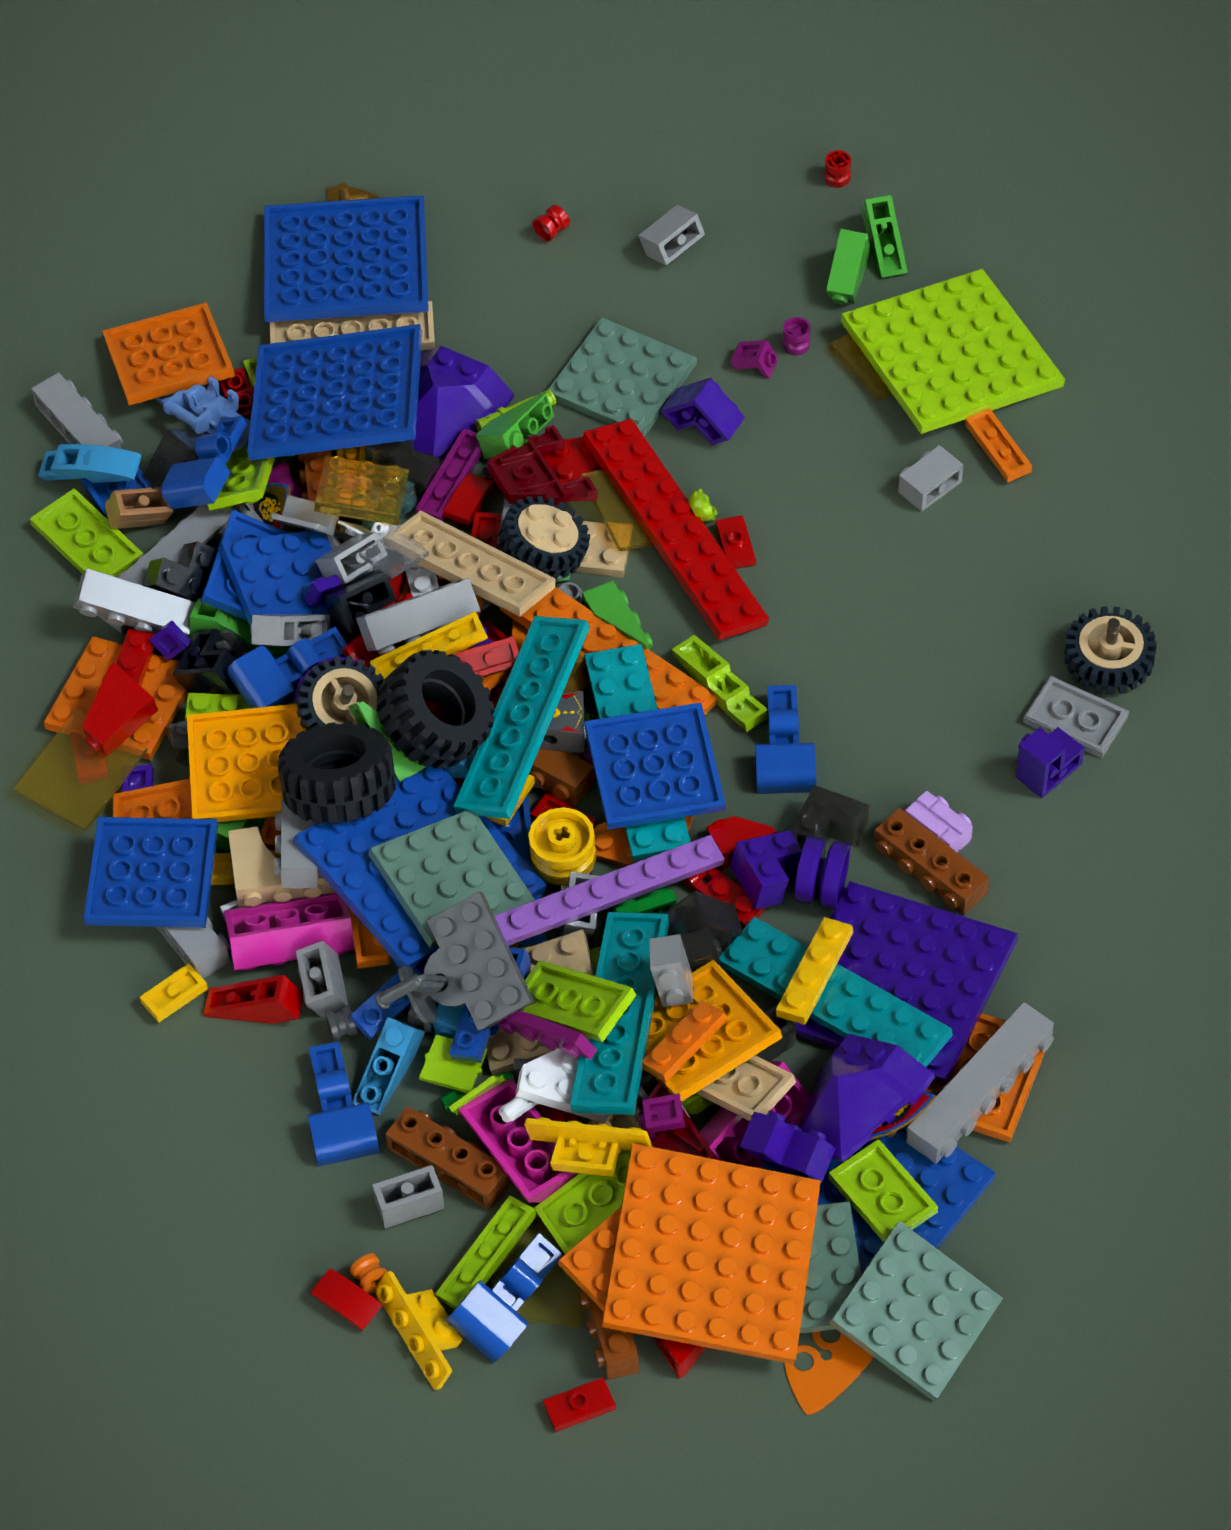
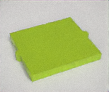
M436 1034L429 1053L425 1054L426 1061L419 1080L469 1093L473 1090L477 1077L482 1075L481 1067L487 1054V1048L481 1063L455 1060L449 1055L453 1039Z
M493 1075L449 1106V1108L458 1116L460 1115L459 1108L504 1083L507 1079H504L503 1076L497 1077Z

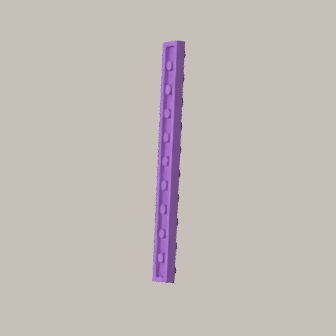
M709 835L497 914L494 917L509 946L618 905L624 901L721 866L725 858L712 836Z

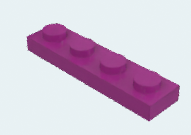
M462 429L415 508V514L421 510L444 521L443 511L451 496L468 473H472L483 454L476 437V432Z
M519 1011L497 1024L503 1031L511 1035L517 1032L530 1042L538 1040L551 1050L560 1048L572 1058L581 1056L591 1060L597 1051L582 1033L523 1011Z

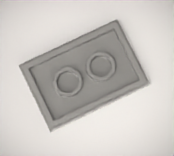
M1050 676L1025 714L1023 723L1035 729L1040 727L1049 734L1059 727L1084 747V751L1102 759L1127 720L1129 711Z

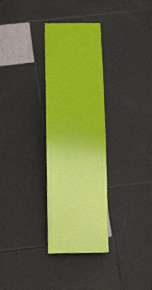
M691 636L672 649L673 655L689 675L709 689L717 697V705L746 732L768 719V709L750 695L749 686L731 672L730 664L697 636Z

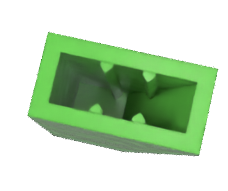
M840 229L826 289L828 298L836 304L846 305L848 302L855 303L871 252L866 233Z

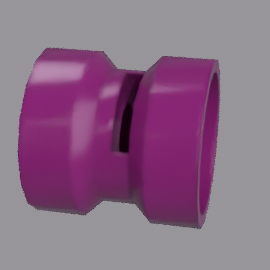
M792 317L786 320L783 325L784 350L796 356L806 353L810 347V323L801 317Z

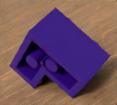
M712 378L676 388L661 409V412L677 430L695 425L711 445L730 440L745 418L738 410L737 405L725 395Z
M1039 727L1032 734H1026L1018 744L1019 753L1016 762V778L1040 798H1043L1082 765L1084 747L1059 727L1050 734Z
M790 830L736 842L730 867L755 910L782 904L789 882L788 877H793L797 874L802 849Z
M768 1111L767 1115L754 1112L740 1147L774 1170L821 1180L822 1183L836 1149L825 1141L827 1136L812 1129H809L808 1133L802 1132L801 1128L785 1122L786 1118L773 1111Z

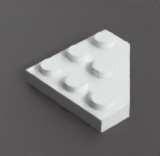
M558 1048L522 1066L519 1072L515 1097L601 1123H605L609 1117V1114L571 1112L570 1102L580 1056L572 1058Z

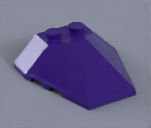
M444 346L422 352L416 438L404 442H390V444L431 462H436L450 451L463 428L477 433L475 420L496 412V409L499 407L506 408L514 398V393L490 366Z
M848 1033L818 1071L799 1128L805 1133L812 1129L826 1135L825 1141L836 1148L832 1159L844 1162L873 1138L872 1132L884 1122L887 1124L891 1123L896 1118L894 1114L907 1103L911 1106L918 1101L935 1076L933 1072L898 1045Z

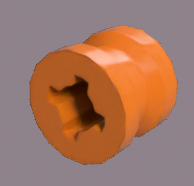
M374 1253L360 1257L352 1264L349 1270L351 1276L359 1280L360 1288L368 1294L375 1292L374 1290L385 1272H388L386 1268L380 1267V1260Z

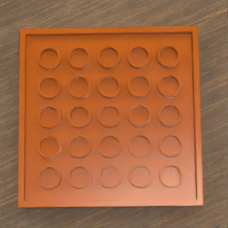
M633 1143L630 1150L601 1327L794 1365L797 1355L821 1180Z

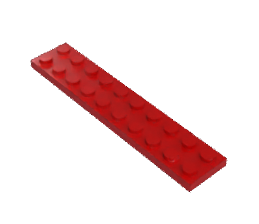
M628 419L584 431L582 436L583 442L717 640L719 641L767 626L769 617L701 518L694 514L687 498L634 421Z

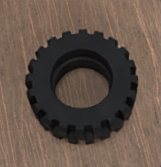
M423 650L419 653H414L393 670L380 685L377 709L380 710L378 713L379 722L385 727L383 732L387 738L390 737L394 742L393 746L397 751L402 750L406 754L404 757L411 761H419V765L425 767L432 765L433 768L444 769L445 767L455 766L463 761L487 740L494 723V716L492 715L494 713V705L489 700L491 697L488 687L485 688L482 684L483 679L479 673L476 675L471 670L473 668L467 662L462 663L459 661L460 657L454 654L446 655V652L434 650L433 652L432 650ZM422 694L432 698L440 705L447 716L449 724L442 722L431 713L425 704Z
M333 722L327 723L326 726L322 727L319 725L311 727V730L307 732L302 731L298 733L295 739L291 738L278 756L279 760L277 763L283 801L289 810L306 821L311 819L314 823L323 824V822H329L330 825L343 821H347V823L355 822L360 817L364 819L371 816L373 811L378 812L381 810L385 803L389 802L396 789V777L390 743L378 730L373 727L369 729L364 724L353 725L352 722L336 724Z

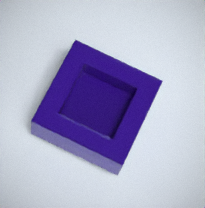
M337 575L328 578L319 577L310 584V589L304 599L309 607L324 603L326 601L323 594L340 587L342 582Z
M172 620L149 639L168 661L184 650L191 642Z
M152 764L123 767L122 792L154 786V769Z

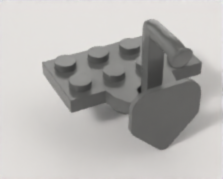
M477 892L427 920L439 949L429 957L425 965L424 974L418 975L413 968L402 966L398 969L401 982L375 995L377 1004L381 1008L387 1009L392 1002L407 994L417 1016L422 1022L427 1024H433L437 1021L436 1001L445 1006L461 1007L466 1005L478 1031H484L535 1003L483 892Z

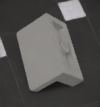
M287 495L282 515L271 513L270 518L286 525L333 536L341 509Z

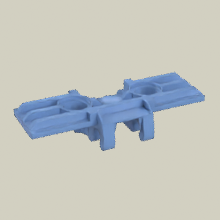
M211 376L207 380L209 386L206 390L202 385L195 384L190 389L179 390L171 395L154 399L163 405L165 413L175 415L177 419H181L190 425L197 434H213L220 419L241 416L237 413L239 409L238 394L229 389L227 392L228 400L219 394L218 380ZM246 418L244 420L247 422L241 439L237 442L232 452H236L248 443L250 421Z

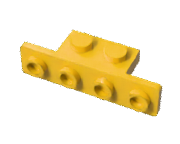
M544 1117L537 1119L526 1118L525 1127L531 1140L556 1143L550 1162L552 1169L555 1171L614 1177L621 1150L630 1151L633 1143L652 1147L647 1131L637 1127L626 1129L612 1127L607 1124L589 1125L578 1121H552Z
M392 1271L385 1272L374 1290L375 1294L423 1371L424 1376L434 1390H439L452 1373V1368L441 1351L457 1348L463 1339L445 1321L448 1315L432 1289L406 1294Z

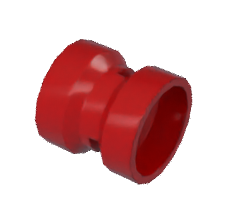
M842 150L829 152L825 157V181L829 186L835 188L844 187L851 180V157Z
M554 204L546 210L545 215L538 216L532 223L537 235L544 241L549 242L557 236L558 231H564L570 225V219L560 206Z

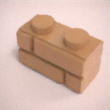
M162 487L114 490L105 503L111 529L164 525L168 517L173 513V509L170 508L162 496Z

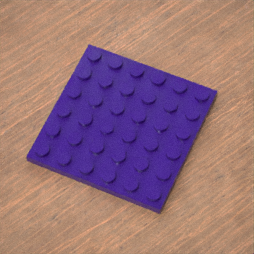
M849 881L838 902V908L834 910L830 919L853 925V934L837 964L952 1028L953 1036L926 1067L933 1072L935 1076L934 1082L946 1085L1018 941L1017 933ZM779 1017L775 1021V1025L781 1032L833 1049L844 1039L842 1036L810 1018L806 1025Z

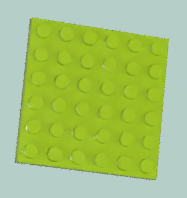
M983 269L841 314V323L920 434L965 420V418L988 408L995 410L1064 387L1065 378Z

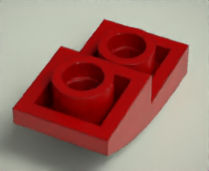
M240 368L234 370L235 377L218 382L223 396L227 400L229 389L238 394L239 409L237 413L246 418L251 416L254 389L250 386L244 369Z
M468 473L443 511V517L452 519L459 524L469 525L474 519L475 512H480L481 503L493 491L494 481Z
M331 1268L327 1270L309 1293L330 1311L340 1314L361 1332L382 1307V1304Z

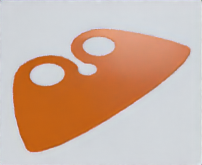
M820 1331L812 1333L815 1343L821 1349L829 1350L832 1353L831 1359L824 1360L821 1358L820 1352L815 1348L801 1345L797 1348V1354L801 1352L810 1354L814 1360L812 1368L807 1371H800L793 1364L785 1363L786 1374L792 1391L807 1415H812L822 1410L837 1398L874 1358L842 1333L840 1338L833 1343L823 1341Z

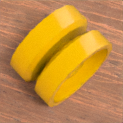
M561 807L550 809L540 814L534 820L528 834L532 868L541 879L550 884L561 886L566 885L570 872L589 874L593 870L596 861L595 834L593 824L586 815L575 809Z

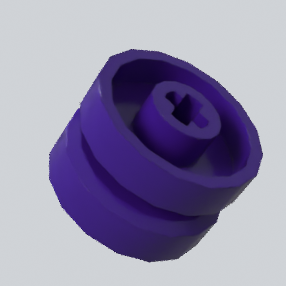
M813 836L806 838L797 868L795 901L811 904L815 900L820 886L819 900L821 905L833 909L838 908V902L843 895L851 852L850 844L835 841L829 847L827 857L825 858L826 844L824 839Z

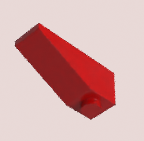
M285 975L209 988L203 1015L209 1018L270 1024L298 1020L303 992Z

